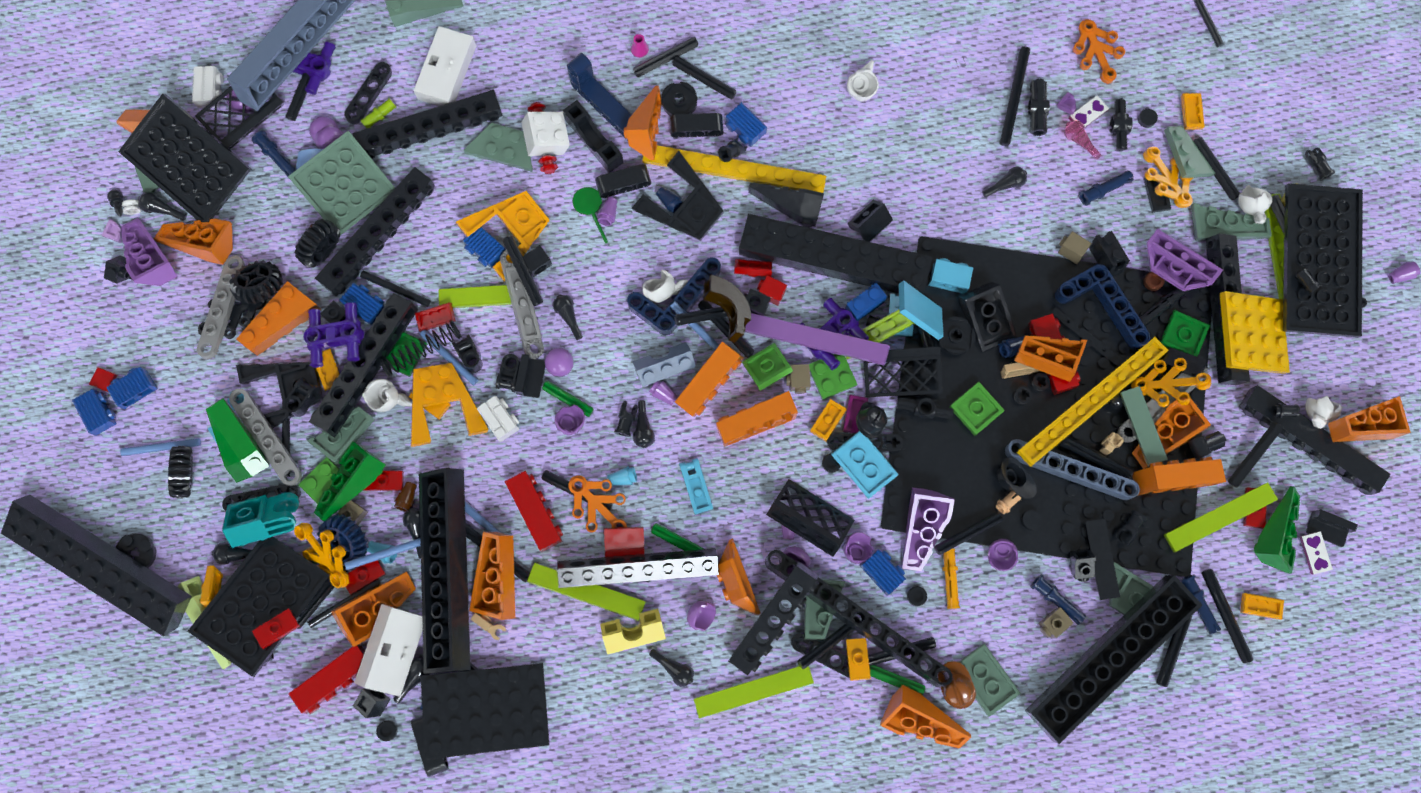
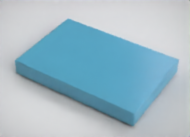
M902 281L899 283L900 313L936 339H941L943 337L942 308L907 282Z
M860 431L831 453L868 499L899 475L872 441L862 435Z

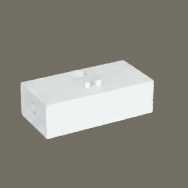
M438 26L414 88V93L418 100L437 106L456 101L476 49L473 36Z
M381 604L354 683L367 689L401 696L423 631L422 616Z

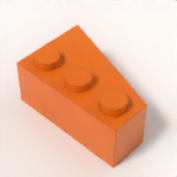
M1025 336L1014 361L1070 382L1076 373L1087 340L1074 341L1067 338L1059 340L1050 339V337Z

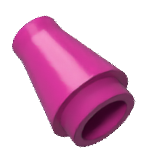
M637 34L633 38L631 52L636 57H644L647 55L649 47L644 40V36Z

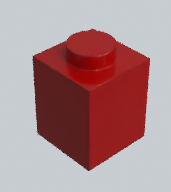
M767 275L765 280L761 279L757 290L771 297L770 303L779 306L786 292L787 284Z

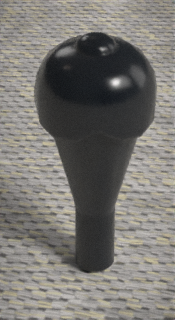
M1019 166L1011 168L995 185L982 192L983 196L988 197L1001 190L1023 186L1027 182V171Z
M144 192L138 197V206L146 213L153 212L171 215L182 221L187 217L185 213L173 209L153 192Z
M560 294L553 301V309L570 327L575 339L578 341L583 336L577 326L573 299L569 295Z
M640 400L638 401L639 415L636 430L633 433V441L637 446L647 448L654 443L655 434L646 415V402Z
M410 508L403 515L404 527H407L412 539L415 540L420 538V510ZM419 546L416 549L418 558L421 559V547Z
M221 542L214 547L212 556L216 563L226 565L229 562L245 559L251 550L238 546L232 548L229 543Z
M655 649L650 651L649 656L664 667L677 686L685 687L693 682L694 670L691 666L666 658Z
M417 658L412 661L401 696H395L393 698L394 702L400 703L406 694L421 682L420 676L431 675V673L424 674L423 658Z

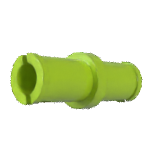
M388 98L378 108L374 107L373 111L360 121L366 128H371L378 121H383L384 117L397 107Z

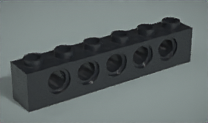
M798 562L728 662L747 676L751 671L756 672L762 663L759 661L762 655L767 656L773 648L770 645L774 639L779 640L784 632L782 628L785 623L789 625L796 616L793 614L797 607L799 609L802 608L807 600L805 595L808 591L812 593L819 584L816 582L818 575ZM800 584L803 591L796 592L793 589V585ZM788 600L791 603V607L785 608L781 601ZM771 616H776V617H778L779 620H780V623H777V624L773 623V622L770 620V617H771ZM759 632L767 633L768 639H762L759 636ZM748 648H754L757 654H750Z

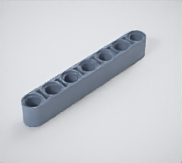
M1018 439L1011 441L1005 448L1006 456L1013 457L1020 463L1028 465L1019 454H1015L1011 450L1013 445L1017 446L1020 450L1027 442ZM1049 451L1032 466L1033 468L1122 500L1134 498L1140 490L1137 482L1053 451ZM1049 459H1054L1057 467H1051ZM1068 465L1075 468V474L1068 472ZM1087 472L1094 475V481L1087 479ZM1106 479L1112 481V488L1107 487L1105 483ZM1125 486H1129L1131 488V495H1128L1125 492Z

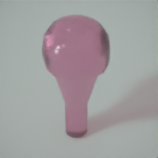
M1078 120L1067 122L1063 131L1065 137L1069 141L1072 140L1085 148L1096 160L1099 159L1101 153L1090 141L1084 129L1085 125Z

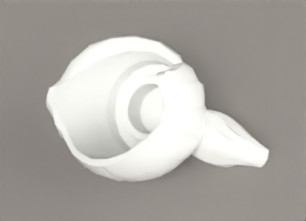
M873 60L848 78L847 91L857 101L863 102L871 99L878 90L879 82L873 73Z
M1247 185L1242 193L1239 194L1238 202L1240 208L1245 213L1254 216L1255 223L1263 224L1266 220L1264 212L1272 204V197L1264 189L1252 188L1250 185Z
M662 269L661 279H650L644 282L641 287L647 299L659 303L670 298L672 294L677 296L688 280H681L675 284L673 276Z
M381 378L371 381L362 394L369 408L377 412L389 411L396 404L412 407L409 397L406 394L398 393L393 383L387 379Z
M1325 396L1318 400L1307 398L1305 410L1308 417L1312 419L1313 426L1321 429L1327 423L1336 420L1340 416L1342 406L1330 401L1329 397Z

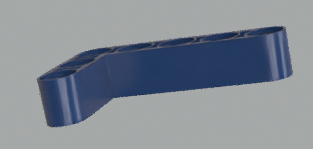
M579 53L567 64L572 87L578 90L577 92L600 115L603 114L602 116L613 127L615 126V129L624 137V127H627L628 120L632 114L594 78L590 60L583 53Z
M713 257L708 258L664 311L639 292L629 294L627 298L629 310L660 334L670 335L677 327L674 321L676 314L672 312L671 304L676 301L686 312H690L703 296L704 285H697L696 281L702 279L706 282L711 275L719 276L721 269L720 261ZM714 265L717 267V270L709 271L707 268ZM690 293L694 296V298L691 300H687L684 298V296ZM635 299L641 301L638 306H633L631 302ZM654 311L656 314L653 317H647L646 313ZM663 322L671 324L667 329L662 328L660 325Z
M1095 265L1066 281L1056 290V300L1059 303L1065 304L1092 289L1130 348L1138 350L1149 342L1150 334L1104 265ZM1094 272L1098 273L1101 278H1097ZM1078 281L1083 282L1085 287H1081ZM1104 288L1109 289L1111 294H1107ZM1062 290H1066L1069 296L1064 295ZM1115 304H1118L1121 310H1117ZM1125 320L1130 321L1131 326H1128ZM1135 336H1139L1142 343L1138 342Z

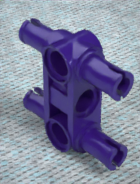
M324 42L320 55L308 53L293 70V73L302 75L307 73L310 79L305 87V91L309 94L316 95L320 83L331 74L330 67L332 63L330 59L336 49L335 45L331 42Z
M832 298L824 302L823 307L833 317L819 329L847 336L851 334L853 337L864 340L869 339V336L859 327V322L850 311L841 308ZM850 319L847 324H842L843 320ZM807 347L813 356L819 360L822 359L831 370L836 369L840 365V361L832 353Z
M346 303L344 305L345 320L321 325V311L319 309L308 311L309 326L305 330L303 338L310 351L311 367L318 368L323 366L322 351L324 349L347 345V360H360L359 344L364 337V330L361 328V322L357 319L356 303Z

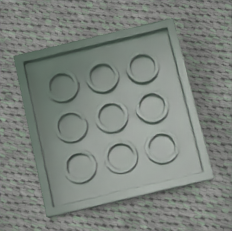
M349 131L345 132L288 176L320 216L338 227L341 235L378 207L395 189L393 184Z

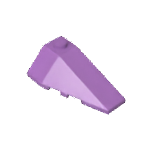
M139 218L121 226L122 241L125 247V268L134 283L161 286L178 277Z
M912 488L902 569L923 570L936 542L942 536L946 524L951 519L954 498L932 490Z

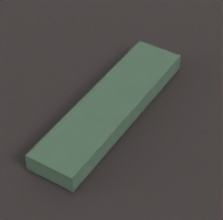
M1140 386L1121 392L1120 396L1147 466H1150L1151 463L1168 460Z

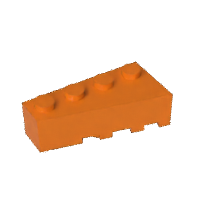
M287 281L236 340L258 356L278 342L284 335L292 332L298 325L309 320V310L319 309L321 311L322 309Z
M721 342L675 403L692 417L700 416L706 409L705 404L715 398L718 394L717 390L721 385L724 386L727 383L731 373L737 370L745 357L727 343Z
M787 391L767 401L759 402L751 408L741 409L730 417L726 415L719 418V422H716V428L724 447L793 421L798 411L790 392Z
M1400 396L1328 423L1333 442L1388 440L1411 433Z
M1205 457L1197 462L1196 458L1183 460L1184 463H1179V460L1169 461L1167 465H1162V462L1151 463L1149 468L1133 472V481L1137 482L1140 488L1137 496L1150 492L1154 494L1169 490L1176 491L1225 483L1226 479L1222 460H1213L1212 457Z
M483 532L469 611L500 620L515 619L513 535L500 532Z

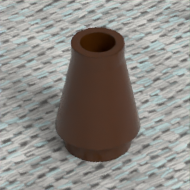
M411 482L405 483V486L394 500V507L396 509L407 512L410 508H413L417 485Z

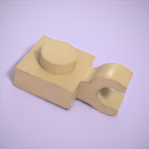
M1112 432L1102 441L1103 447L1099 451L1106 456L1115 448H1119L1124 440L1119 434Z
M475 613L470 619L490 633L495 640H500V637L496 635L497 629H501L504 632L507 630L503 625L494 626L491 624L490 621L492 619L489 616Z

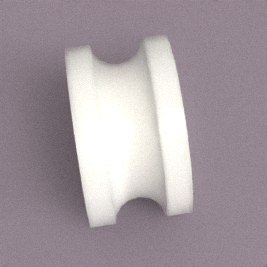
M137 200L122 202L124 214L134 215L141 213Z

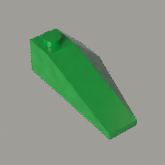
M224 398L206 408L224 467L236 483L253 477L270 465L252 435Z
M352 441L338 463L341 466L337 474H332L330 478L332 484L329 489L324 491L314 511L322 521H326L373 483L386 466L380 459L354 441Z
M1294 486L1289 487L1254 546V553L1261 563L1288 574H1292L1296 557V550L1292 549V538H1297L1294 521L1299 519L1300 495Z

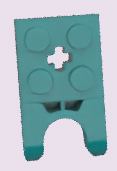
M288 492L269 498L263 495L227 506L222 532L232 548L290 532L296 526V519L291 513L298 510L300 500L296 494Z

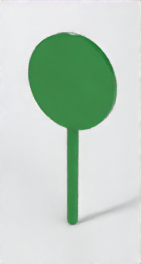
M581 188L573 196V207L580 214L592 215L604 243L607 244L608 240L595 215V212L602 205V198L594 188Z

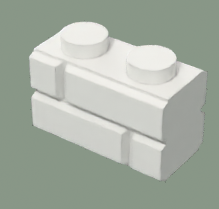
M194 67L192 102L197 108L206 107L222 93L220 87L224 83L223 74L216 67Z
M494 396L477 407V410L499 442H502L519 430L517 427L519 421L514 414L509 415L506 411L509 407L504 399L499 400L497 396Z

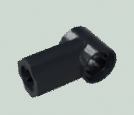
M1217 431L1187 442L1194 458L1198 459L1224 447L1227 440L1224 434Z

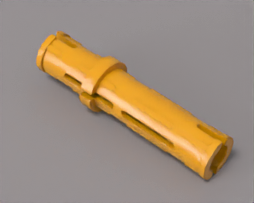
M951 549L943 553L944 567H942V570L945 571L947 609L960 608L956 573L958 566H956L955 549Z

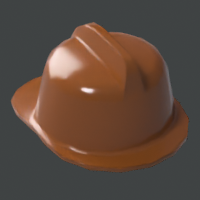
M956 661L943 664L951 671L953 676L950 684L941 687L945 700L948 704L958 709L971 706L975 701L976 691L967 668ZM939 672L938 680L943 683L945 677Z

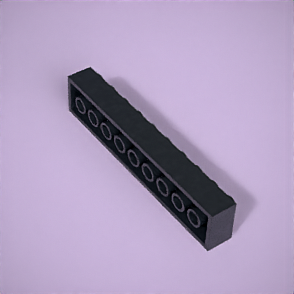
M749 213L739 246V255L869 287L877 283L882 290L899 293V283L905 281L924 294L932 261L931 256Z
M446 467L419 474L424 674L471 670L464 470Z
M32 495L12 501L0 534L164 637L179 627L192 597L191 595Z
M1165 575L1045 690L1025 712L1053 742L1060 744L1203 605L1175 575Z

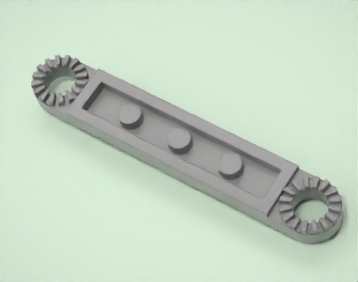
M505 250L500 256V262L523 349L526 355H530L531 359H537L543 354L544 346L535 310L514 264L507 262L506 255L509 254ZM531 344L538 347V353L531 352L529 348Z
M231 256L224 263L197 345V353L203 359H212L219 352V345L222 342L235 302V298L230 291L229 280L232 279L231 275L236 274V270H240L242 266H245L244 261L239 256ZM239 262L236 268L231 269L232 264ZM206 346H212L209 352L204 353L205 348H207Z
M1205 367L1202 373L1208 374V369ZM1180 373L1175 379L1189 378L1193 376ZM1192 385L1174 388L1180 392L1189 393L1196 386ZM1164 390L1159 392V394L1168 395L1169 405L1176 400ZM1153 399L1146 403L1154 423L1168 407H1160ZM1128 419L1118 429V434L1123 438L1124 442H1132L1137 439L1130 419ZM1126 427L1133 431L1132 437L1124 435L1123 431Z
M243 389L232 391L229 397L232 407L280 480L289 486L298 484L302 478L301 470L295 464V461L256 402L252 399L250 393ZM243 394L244 401L240 404L236 403L237 395ZM289 471L295 472V478L292 481L286 478Z

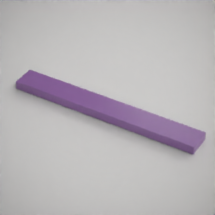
M751 313V320L746 325L745 330L746 333L880 365H885L890 346L753 313Z

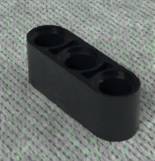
M720 113L676 114L670 117V135L674 138L721 136L724 133L723 115Z
M644 164L610 172L595 178L601 198L648 187L652 183L647 166Z
M423 716L412 719L411 726L426 775L430 777L447 771L449 766L446 758L425 760Z

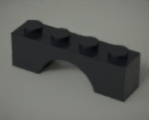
M578 100L562 110L565 121L608 173L624 163L622 153L612 141L607 140L600 133L591 120L589 113Z

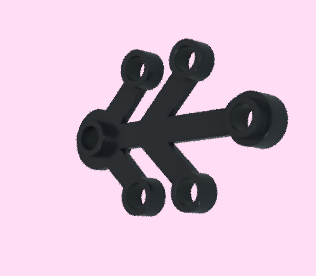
M211 299V300L208 302V307H209V308H210V306H211V303H212V300H213V299ZM264 300V303L262 301L258 302L257 305L254 303L251 305L247 303L239 306L233 305L229 318L231 321L229 326L226 327L224 337L227 339L234 338L238 323L245 329L253 320L256 310L262 309L265 306L266 300ZM248 310L246 316L241 317L242 313ZM202 322L198 326V333L200 335L202 333L205 322Z

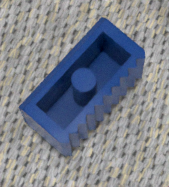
M742 102L726 115V127L731 132H736L739 135V140L745 145L748 144L752 147L767 133V126Z
M482 227L462 240L465 245L464 249L470 255H477L479 257L477 260L484 267L488 265L491 269H493L492 266L500 261L501 254L506 250L504 246Z
M353 283L339 301L343 305L346 303H356L357 315L372 326L376 316L385 307L383 305L384 301L377 295L374 297L369 295L370 290L362 284L357 286Z
M874 283L867 290L862 291V294L847 302L845 309L850 311L853 317L859 321L886 301L887 296L880 286Z
M142 367L132 368L128 371L127 375L114 379L110 386L106 387L117 407L122 409L128 408L158 389L148 371Z
M90 389V391L72 399L89 434L96 436L117 424L114 420L116 415L111 408H108L106 404L108 399L103 392Z
M877 550L860 567L888 596L906 580L903 576L905 572L898 565L894 566L890 562L892 558L886 551L883 550L881 552Z

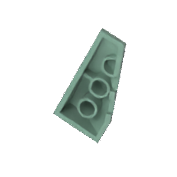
M385 0L394 27L463 7L462 0Z

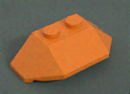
M732 538L728 541L718 563L719 575L716 576L719 582L723 581L725 589L722 592L726 601L730 600L732 605L757 616L761 612Z

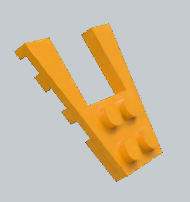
M524 191L460 219L455 223L466 237H469L492 217L497 215L520 243L517 247L521 255L524 256L550 220L529 193ZM506 255L507 262L513 263L510 256ZM499 261L492 268L505 282L501 262Z
M452 363L413 369L411 447L431 443L423 407L460 401L468 436L488 432L487 425Z

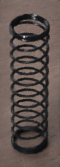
M453 320L449 321L450 325L448 323L445 324L451 339L439 326V331L442 335L444 343L434 330H432V334L435 338L437 346L433 343L430 337L427 334H425L431 351L424 344L421 338H418L420 345L423 349L424 355L414 342H412V346L415 350L417 358L405 345V349L408 353L411 363L407 360V358L404 356L400 349H398V352L403 361L404 366L398 361L395 355L391 353L397 370L392 366V364L386 357H384L385 361L383 359H379V362L387 376L392 377V370L390 366L397 373H399L398 364L403 369H406L404 359L410 365H413V361L410 354L418 362L420 361L418 352L424 358H426V352L424 347L428 350L429 353L433 354V349L430 342L437 350H440L437 338L444 346H447L444 335L450 342L453 343L454 340L450 330L458 339L462 338Z

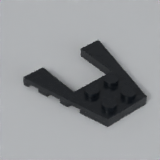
M678 151L667 164V167L695 189L672 217L644 194L635 203L632 210L701 241L723 215L724 210Z
M311 362L236 365L240 384L277 375L283 407L285 399L289 396L295 383L300 378H305L311 385L320 387V393L311 406L323 399L318 372L316 368L310 366ZM299 403L293 406V410L298 408ZM285 408L264 414L272 428L294 417Z

